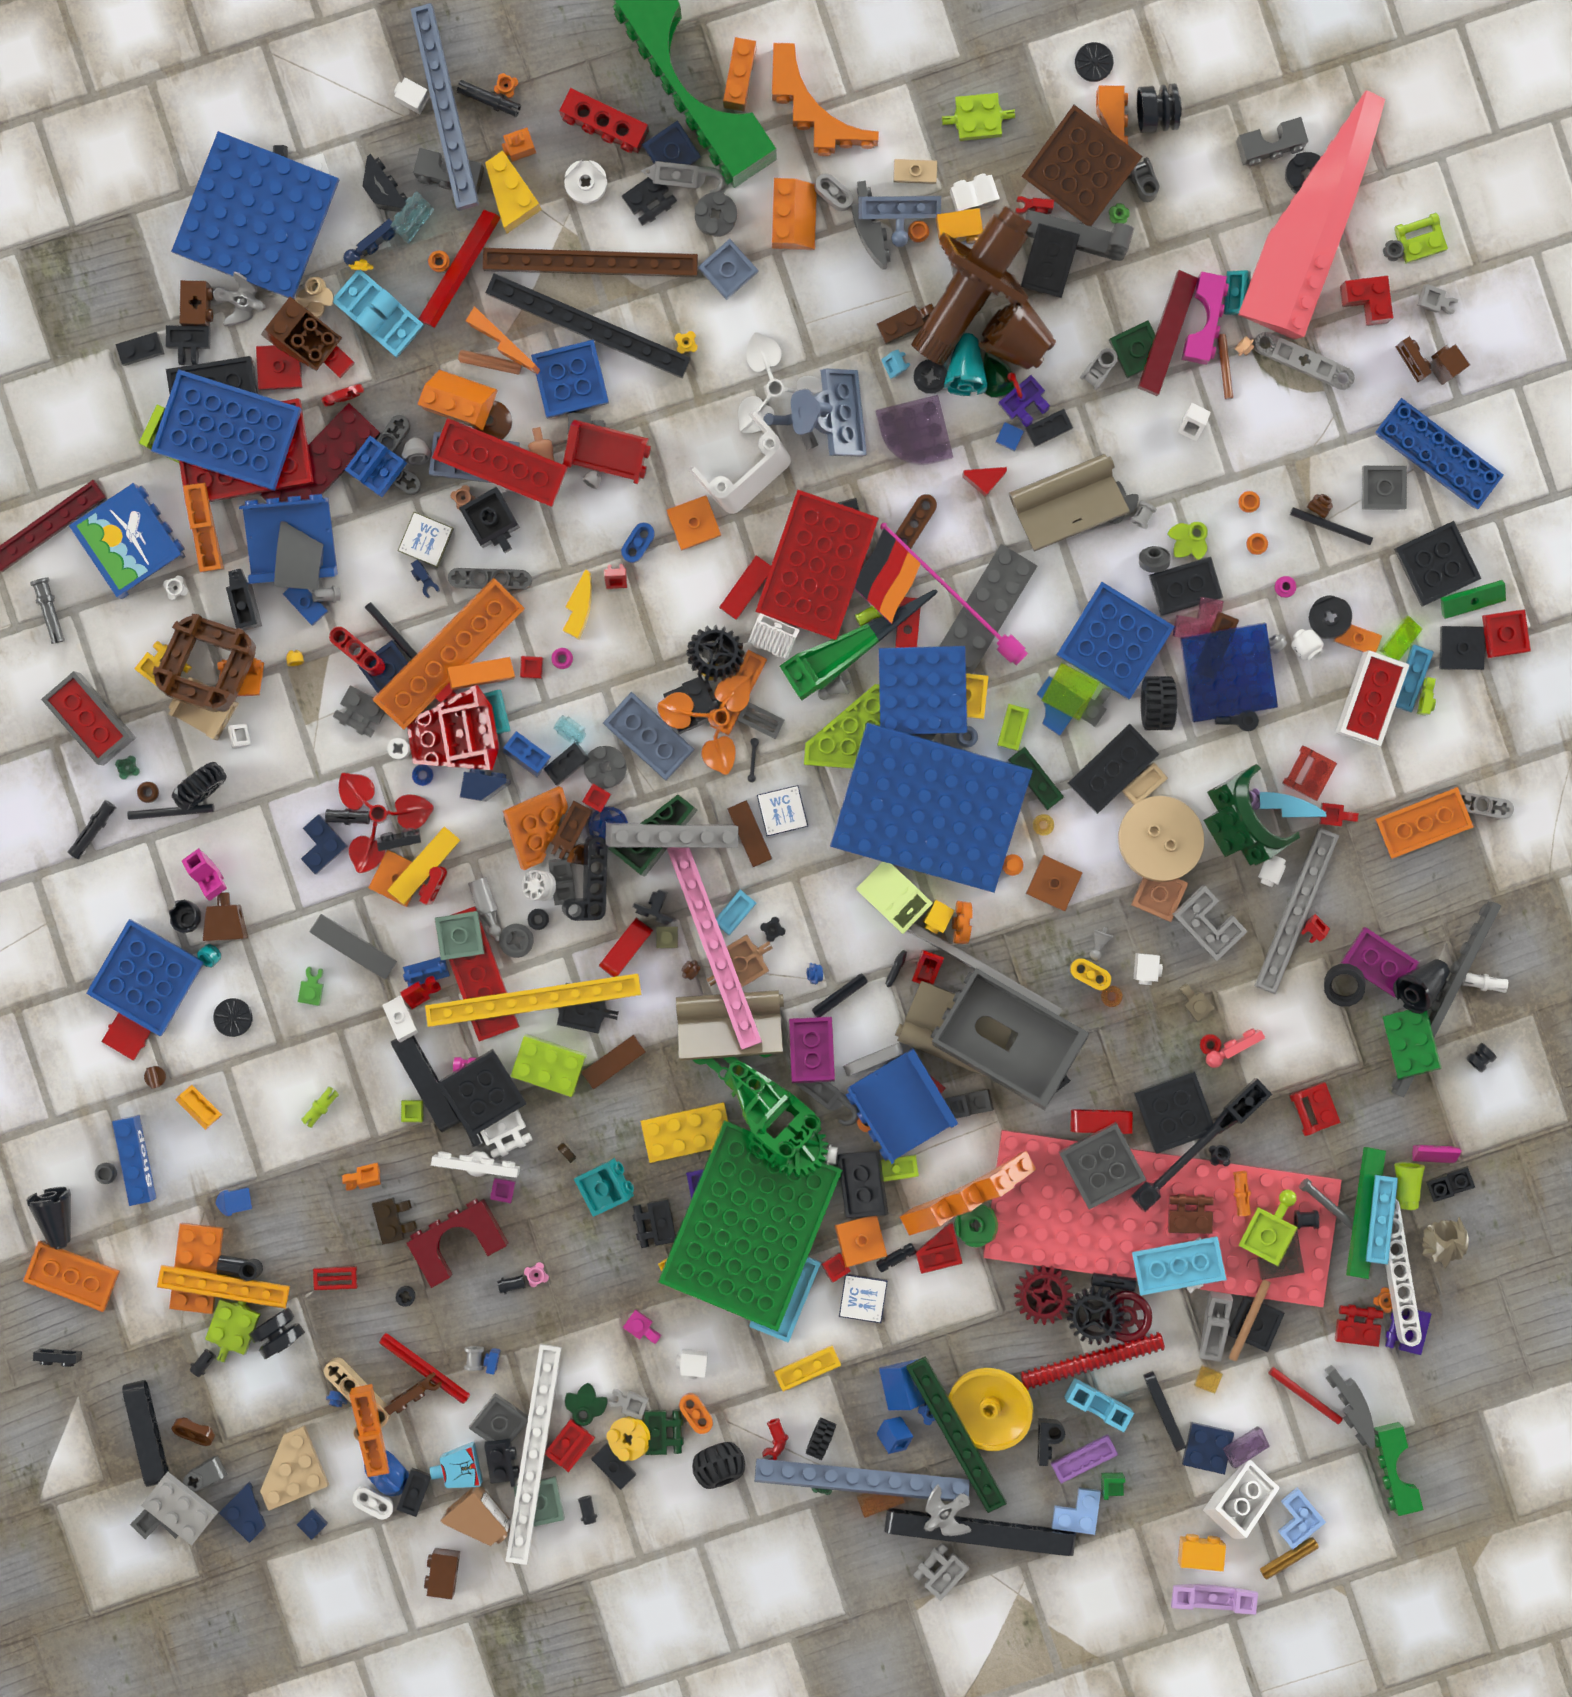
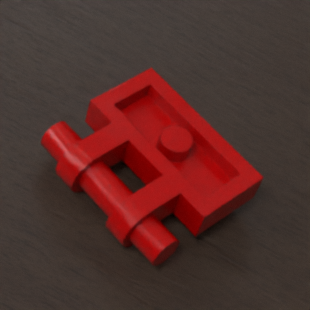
M1348 1304V1306L1340 1305L1339 1314H1345L1346 1320L1337 1319L1335 1341L1379 1347L1381 1325L1374 1324L1373 1321L1374 1318L1383 1319V1310H1375V1307L1359 1308L1352 1304ZM1355 1316L1365 1317V1322L1354 1321Z

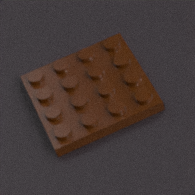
M1073 104L1021 177L1054 200V202L1083 224L1092 227L1143 156Z

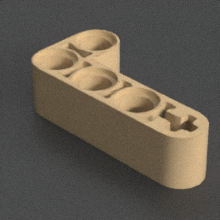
M342 1358L331 1359L324 1368L326 1378L350 1403L349 1394L351 1389L347 1388L346 1380H352L355 1383V1387L368 1385ZM338 1366V1371L334 1373L332 1371L333 1367ZM345 1373V1377L340 1380L339 1378ZM374 1392L377 1410L385 1415V1419L380 1420L382 1428L391 1417V1414L389 1415L384 1409L387 1404ZM356 1425L353 1431V1435L355 1439L359 1441V1432Z

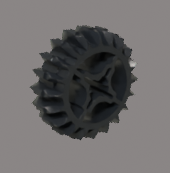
M707 625L705 632L699 629L697 635H692V641L688 642L687 647L689 649L686 655L689 658L687 662L688 664H693L691 667L692 671L698 670V677L704 674L706 681L709 677H713L714 682H716L718 677H720L724 682L726 675L732 678L734 672L737 673L740 670L739 666L743 665V657L745 655V652L742 650L743 643H738L739 636L732 637L733 630L728 633L725 632V626L722 630H718L717 625H715L713 630H711ZM723 644L730 649L731 653L723 647ZM718 648L717 655H715V658L713 659L714 652H716V649ZM699 654H701L702 657L706 658L709 663H706V662L700 657Z
M216 762L205 764L184 779L174 789L171 795L174 803L182 810L194 808L220 788L224 781H226L227 775L224 769Z
M1091 1286L1090 1294L1084 1288L1082 1289V1295L1076 1293V1300H1070V1304L1073 1307H1068L1067 1311L1073 1315L1067 1316V1320L1073 1321V1323L1069 1325V1328L1073 1329L1076 1327L1077 1330L1074 1332V1336H1078L1081 1333L1083 1335L1080 1339L1082 1342L1087 1337L1089 1338V1345L1093 1344L1094 1339H1096L1097 1345H1101L1102 1338L1105 1343H1109V1336L1115 1339L1117 1337L1115 1331L1119 1333L1122 1331L1119 1325H1123L1125 1320L1119 1317L1124 1316L1125 1311H1118V1309L1123 1304H1115L1118 1296L1115 1295L1111 1299L1109 1297L1111 1294L1110 1290L1103 1294V1287H1099L1097 1293L1095 1287ZM1087 1300H1100L1104 1304L1095 1306L1092 1303H1088ZM1081 1305L1085 1308L1083 1311L1087 1315V1319L1083 1323L1079 1317ZM1109 1308L1113 1316L1111 1327L1107 1324L1108 1320L1105 1318V1312ZM1102 1310L1099 1318H1095L1089 1322V1320L1092 1318L1093 1313L1096 1314L1097 1312L1099 1313ZM1095 1325L1100 1329L1103 1328L1105 1331L1094 1332L1087 1328Z

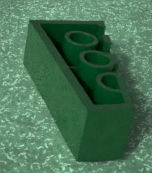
M677 794L640 824L686 825L698 809ZM609 847L608 849L637 873L645 877L668 847Z

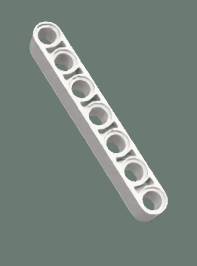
M1395 1199L1393 1217L1395 1231L1391 1235L1390 1248L1396 1243L1399 1246V1251L1396 1255H1393L1390 1251L1388 1265L1385 1264L1398 1340L1405 1345L1415 1346L1421 1341V1329L1399 1202ZM1397 1265H1400L1403 1272L1397 1277L1394 1269ZM1403 1286L1406 1289V1295L1400 1298L1398 1296V1289ZM1408 1308L1410 1316L1404 1320L1401 1313L1403 1309ZM1408 1330L1413 1332V1339L1411 1341L1405 1339V1333Z

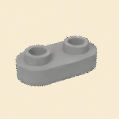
M830 174L818 176L814 185L816 193L838 211L848 210L853 202L851 191ZM822 185H826L828 189H823ZM838 199H843L845 203H839Z

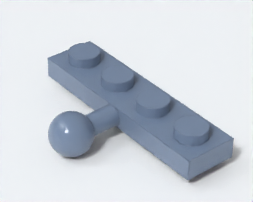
M941 196L859 197V219H896V231L892 234L891 240L897 247H903L908 242V234L904 231V219L936 218L937 214H941Z

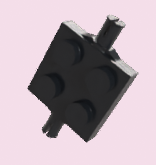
M606 1001L558 1008L557 1025L599 1034L604 1018L617 1020L618 1016L615 1015H618L619 1011L607 1009Z

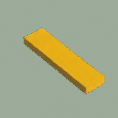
M444 826L387 891L404 905L429 877V870L432 867H438L461 840Z

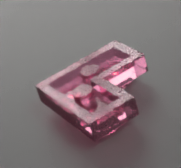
M1201 597L1197 618L1176 615L1172 636L1206 642L1218 612H1222L1224 601Z

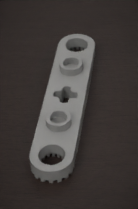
M1262 332L1254 339L1253 345L1257 353L1337 389H1347L1354 382V374L1350 368L1268 332ZM1261 338L1269 339L1270 348H1261L1259 340ZM1305 355L1309 364L1306 363L1302 366L1299 358ZM1346 373L1349 377L1348 383H1339L1337 379L1338 374Z

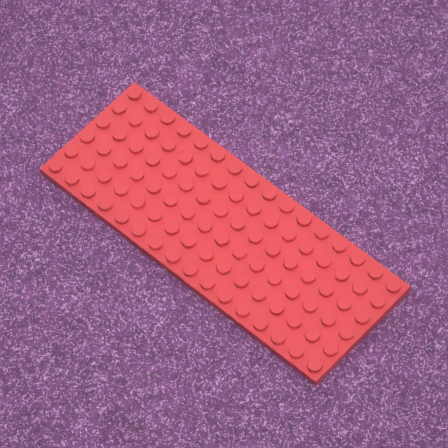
M1001 1130L996 1168L1019 1153L1027 1151L1036 1170L1015 1184L1014 1188L1001 1197L991 1200L990 1208L994 1210L997 1217L998 1231L995 1239L984 1246L983 1258L1035 1266L1044 1265L1049 1268L1053 1266L1056 1269L1093 1274V1272L1106 1275L1115 1273L1117 1276L1136 1278L1137 1280L1132 1252L1194 1241L1198 1237L1205 1239L1217 1236L1226 1280L1203 1284L1204 1286L1200 1290L1255 1297L1262 1280L1265 1279L1271 1282L1264 1299L1317 1307L1324 1306L1336 1216L1307 1191H1302L1299 1185L1304 1179L1308 1178L1316 1189L1338 1207L1341 1179L1230 1163L1228 1166L1221 1164L1214 1166L1210 1160L1192 1158L1160 1189L1161 1198L1144 1212L1130 1196L1145 1182L1154 1183L1182 1156L1165 1153L1156 1154L1151 1151L1131 1149L1146 1181L1089 1210L1059 1154V1151L1078 1141ZM1247 1171L1248 1190L1251 1191V1196H1249L1251 1215L1237 1216V1202L1233 1193L1235 1191L1233 1172ZM1288 1189L1296 1194L1297 1200L1293 1206L1288 1207L1282 1220L1294 1225L1295 1210L1300 1212L1317 1210L1319 1213V1228L1301 1227L1297 1230L1279 1266H1276L1238 1245L1257 1208L1259 1207L1275 1215L1280 1205L1279 1195L1283 1190ZM1178 1194L1197 1196L1198 1194H1204L1205 1197H1213V1205H1205L1204 1211L1213 1212L1212 1234L1169 1233L1168 1212L1169 1210H1177V1205L1169 1204V1196H1178ZM1185 1205V1210L1196 1211L1197 1205Z

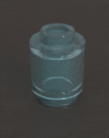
M562 715L553 728L557 731L556 734L571 744L575 742L580 744L586 737V728L569 716L565 717Z

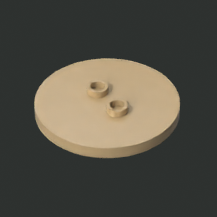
M1154 796L1136 803L1125 814L1118 831V844L1124 861L1135 873L1148 880L1166 882L1184 876L1198 863L1204 848V832L1199 818L1185 803L1172 797Z

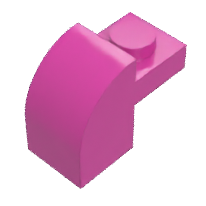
M199 848L182 860L188 875L199 884L204 896L209 901L227 889L223 882L224 877L219 869Z

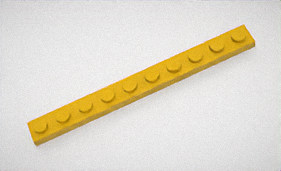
M637 973L425 1005L428 1027L640 996L642 993L639 974Z

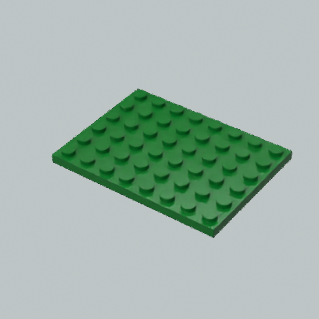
M724 1120L658 1279V1283L778 1332L842 1170L832 1165H827L825 1162H820L822 1164L821 1168L815 1167L816 1171L813 1174L808 1170L809 1174L806 1177L801 1171L799 1177L795 1176L794 1171H792L790 1176H787L786 1169L779 1173V1167L772 1168V1164L766 1158L759 1159L752 1154L748 1147L751 1142L748 1139L751 1131Z

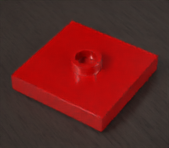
M274 345L256 346L259 390L302 388L300 361Z
M1525 609L1482 616L1488 658L1531 652Z

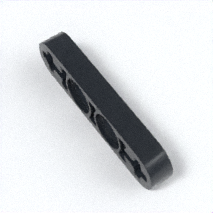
M1151 1371L1144 1374V1380L1175 1451L1178 1452L1185 1449L1184 1440L1154 1372Z

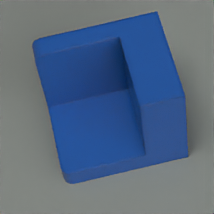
M902 1417L884 1420L877 1432V1436L888 1454L906 1450L914 1437Z

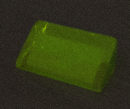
M1405 616L1379 651L1385 656L1399 661L1422 631V628L1410 616Z

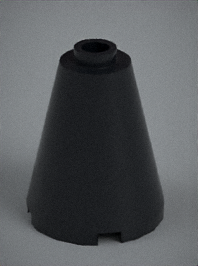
M1435 959L1400 976L1393 986L1395 997L1397 1000L1401 999L1404 1002L1403 1007L1413 1013L1422 1014L1429 1010L1450 975L1448 965L1442 960Z
M53 1187L45 1189L42 1195L38 1196L37 1192L30 1195L26 1199L27 1205L48 1245L54 1247V1249L66 1247L67 1243L71 1241L70 1189L67 1190L66 1187Z

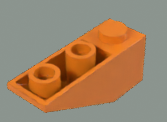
M1098 86L1096 91V114L1102 126L1128 145V136H1124V128L1128 126V114H1124V106H1128V93H1125V86Z

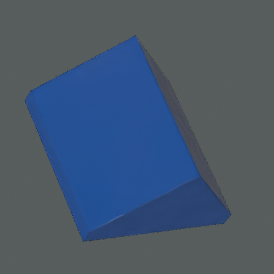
M918 1359L879 1368L888 1410H912L926 1403L906 1368L908 1364Z

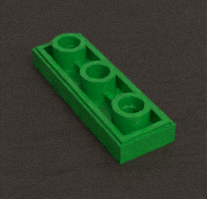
M1499 580L1442 597V616L1444 619L1506 601L1505 582Z

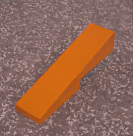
M474 306L466 322L472 328L499 342L500 344L497 349L502 355L538 375L540 369Z
M199 483L183 486L189 525L193 531L199 571L206 572L224 569L206 484Z
M373 1384L351 1388L349 1397L359 1432L358 1440L367 1476L373 1477L388 1474L390 1470Z

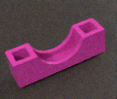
M1202 271L1199 274L1194 298L1203 304L1207 314V321L1201 331L1187 336L1181 360L1207 365L1210 359H1214L1216 347L1213 346L1214 338L1217 339L1220 332V326L1217 325L1218 318H1222L1225 306L1221 304L1223 296L1226 297L1229 284L1226 283L1227 276Z

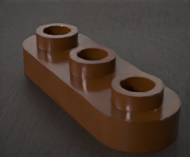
M929 494L918 497L895 533L900 539L903 538L907 541L906 545L910 549L937 508L935 498ZM927 502L930 508L925 510L922 508V504ZM913 520L917 521L918 527H911L910 522Z

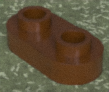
M185 1417L176 1419L171 1428L177 1436L202 1446H210L215 1438V1434L209 1426L196 1424Z

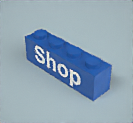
M140 1115L112 1121L129 1206L155 1200L156 1193Z

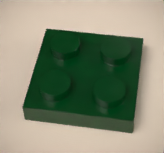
M1149 320L1109 339L1127 378L1144 370L1155 338V333Z

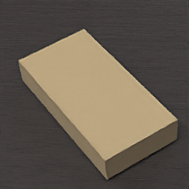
M1153 762L1133 779L1122 792L1135 805L1150 795L1168 777Z

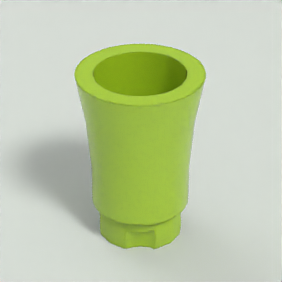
M1410 1162L1395 1163L1396 1178H1398L1396 1199L1399 1202L1400 1209L1416 1210L1419 1207L1425 1166Z

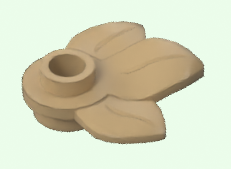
M320 277L309 278L305 283V288L299 291L296 297V301L304 308H308V311L317 318L323 315L325 306L333 305L334 300L332 291L326 288L325 281Z

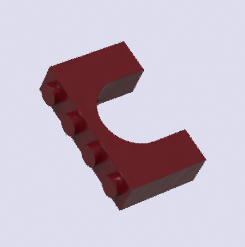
M475 1198L466 1204V1209L462 1211L456 1209L447 1214L448 1219L442 1222L438 1219L428 1225L430 1229L423 1233L420 1229L410 1235L411 1239L406 1244L431 1288L453 1275L440 1251L441 1237L448 1229L463 1227L472 1231L478 1238L487 1256L494 1254L509 1244L484 1198L480 1201Z

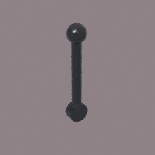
M752 738L750 741L752 753L750 775H748L747 780L751 783L756 780L754 769L756 746L759 744L757 738Z

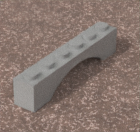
M606 823V845L610 847L738 848V826L734 824L654 825Z

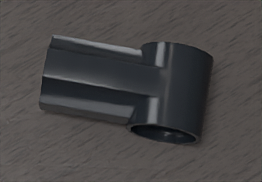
M220 1255L216 1270L217 1274L251 1281L261 1275L263 1265L257 1259L249 1260ZM248 1265L254 1267V1275L248 1273Z

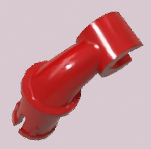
M774 1418L767 1422L773 1437L772 1443L774 1444L772 1448H766L762 1452L763 1457L767 1455L772 1456L767 1460H777L789 1438L782 1428L780 1419Z

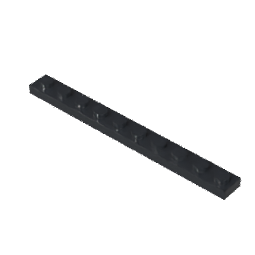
M493 273L485 292L488 296L683 379L691 361V358L495 273Z

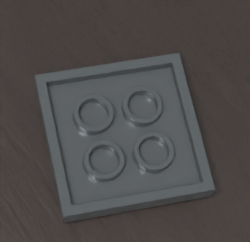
M1116 1122L1059 1151L1089 1210L1146 1181Z

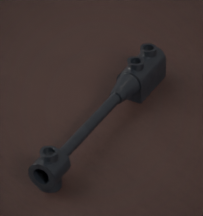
M1254 1078L1223 1108L1224 1110L1214 1122L1212 1128L1158 1180L1154 1183L1145 1182L1130 1196L1131 1199L1146 1212L1161 1198L1160 1189L1216 1135L1221 1134L1236 1123L1242 1124L1272 1093L1258 1078Z

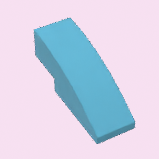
M1260 792V809H1282V818L1326 817L1325 811L1302 799L1286 794Z

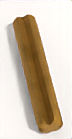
M1311 1537L1296 1548L1289 1550L1260 1569L1263 1577L1267 1580L1317 1550L1319 1546L1316 1540Z

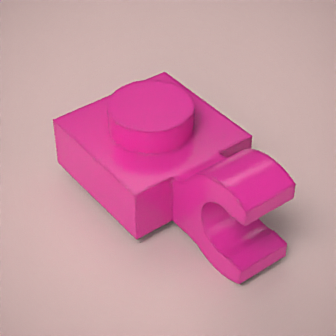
M635 1309L623 1326L625 1330L639 1340L645 1335L654 1344L662 1336L650 1327L653 1321L637 1309Z

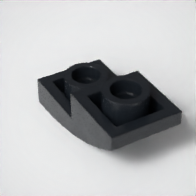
M1468 1166L1426 1181L1433 1202L1455 1196L1454 1194L1475 1188Z

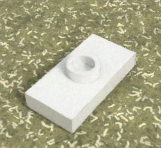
M401 995L382 1005L399 1042L419 1033L408 1006Z

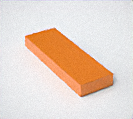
M510 657L447 668L451 690L515 678Z

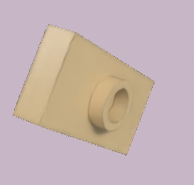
M894 159L893 182L936 184L937 161Z

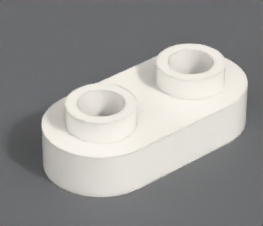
M368 1486L359 1487L353 1494L352 1500L354 1505L378 1519H387L394 1510V1503L389 1497ZM363 1493L367 1494V1495H368V1499H367V1500L362 1499V1498H361V1494H363ZM380 1504H386L387 1509L382 1510Z

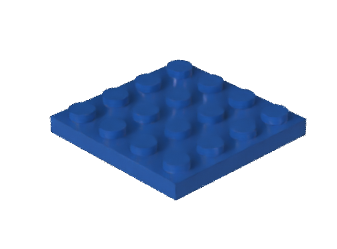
M1101 582L1056 655L1130 700L1175 626L1104 582Z
M965 646L879 648L880 726L906 734L967 733Z
M129 919L86 994L158 1036H162L204 962L141 924Z

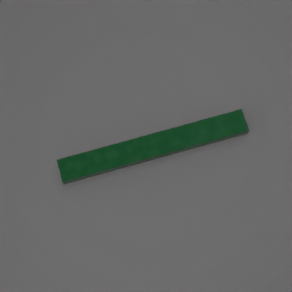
M926 1356L908 1364L906 1368L987 1513L1006 1505L1005 1497Z

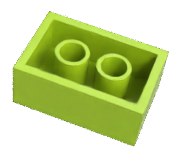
M526 1034L523 1037L510 1077L572 1097L587 1054Z

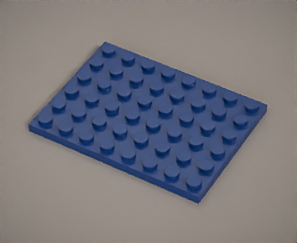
M867 722L830 847L995 893L1033 770Z

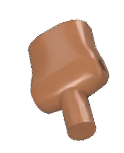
M541 427L533 428L535 441L529 443V451L555 461L551 440L543 439Z

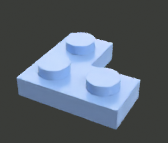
M1079 1487L1076 1508L1054 1506L1052 1529L1095 1535L1101 1495L1100 1490Z
M1298 1487L1281 1500L1294 1518L1279 1529L1278 1532L1289 1546L1294 1549L1326 1522Z

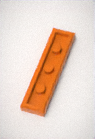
M748 650L743 659V665L740 666V670L735 676L750 677L751 693L767 659ZM728 711L730 715L729 722L723 726L720 732L729 736L741 711ZM710 724V727L717 730V726Z

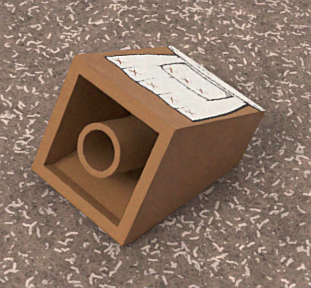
M482 1486L472 1487L446 1509L440 1520L444 1525L489 1546H492L495 1542L497 1544L501 1543L508 1536L507 1533L510 1531L509 1526L512 1522Z

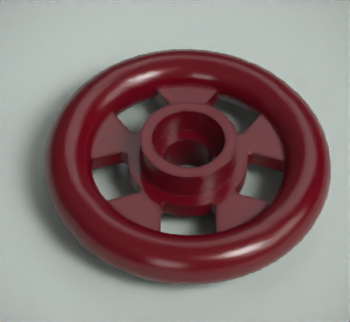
M1120 1291L1114 1293L1110 1298L1112 1299L1117 1295L1118 1299L1115 1301V1304H1123L1118 1311L1122 1310L1131 1315L1130 1319H1124L1125 1323L1121 1325L1122 1331L1120 1333L1115 1331L1117 1334L1115 1339L1122 1342L1141 1339L1147 1334L1152 1325L1153 1316L1150 1305L1141 1295L1135 1292ZM1124 1300L1134 1301L1133 1307L1124 1306ZM1109 1308L1105 1312V1318L1108 1320L1107 1324L1111 1327L1113 1316ZM1143 1310L1144 1319L1138 1320L1136 1311ZM1136 1324L1138 1330L1130 1333L1127 1327Z

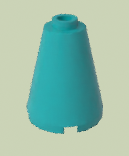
M964 333L954 348L944 381V388H948V392L951 394L970 396L971 392L977 391V395L987 390L979 340L974 334Z

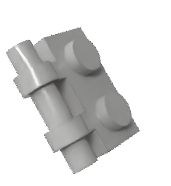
M941 1543L938 1548H934L930 1552L929 1558L924 1563L921 1562L918 1565V1570L913 1574L917 1580H920L924 1575L929 1578L924 1586L940 1601L969 1570V1567L954 1553L948 1558L943 1555L948 1550L944 1543ZM939 1561L942 1565L934 1573L930 1568Z

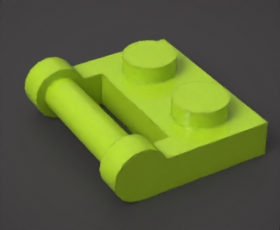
M1437 213L1430 214L1428 218L1406 225L1399 224L1394 227L1397 240L1404 246L1403 258L1405 264L1444 252L1448 249ZM1428 226L1432 227V232L1406 239V233Z

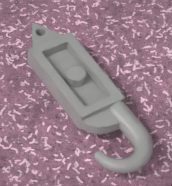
M655 161V164L641 170L642 173L653 180L654 184L699 188L703 185L706 176L717 177L719 186L711 190L710 193L721 192L726 184L724 177L721 175L722 172L711 167Z

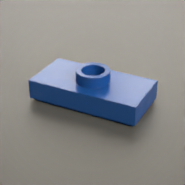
M288 588L283 593L312 626L328 612L319 601L313 602L312 593L308 589Z

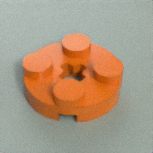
M957 901L955 908L957 917L953 916L952 929H956L953 942L954 944H968L972 931V926H970V919H973L971 902Z

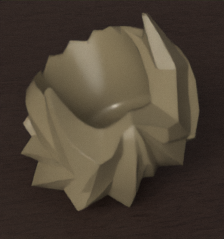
M1458 1217L1457 1222L1441 1220L1439 1223L1428 1224V1227L1423 1230L1424 1236L1421 1246L1425 1250L1422 1255L1434 1260V1262H1440L1446 1268L1450 1261L1462 1259L1463 1255L1466 1254L1469 1246V1237L1460 1217Z

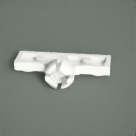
M474 1151L469 1155H460L459 1158L451 1157V1153L438 1152V1155L435 1154L431 1161V1166L466 1170L474 1177H481L487 1173L517 1178L520 1171V1166H515V1162L502 1161V1164L494 1163V1159H490L489 1155L483 1151Z

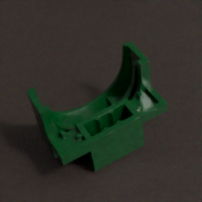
M1257 764L1239 772L1226 782L1207 791L1217 811L1203 820L1224 857L1241 850L1250 866L1253 864L1256 866L1271 859L1300 838L1299 832L1287 838L1277 837L1269 832L1256 816L1249 797V783L1253 775L1261 769Z

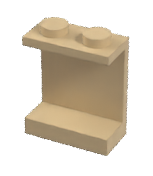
M193 677L188 678V680L208 686ZM173 699L169 706V715L177 717L202 731L211 739L218 740L239 703L234 701L226 712H211Z

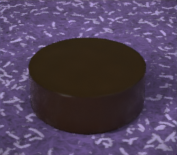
M561 1143L556 1147L570 1163L576 1159L575 1154L565 1143Z

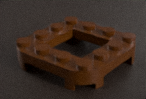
M192 614V616H188L180 622L176 621L172 626L175 631L159 667L154 666L152 674L158 689L170 698L207 711H228L236 700L254 660L256 652L255 643L242 629H235L202 618L199 614ZM196 640L231 651L215 687H208L180 677Z

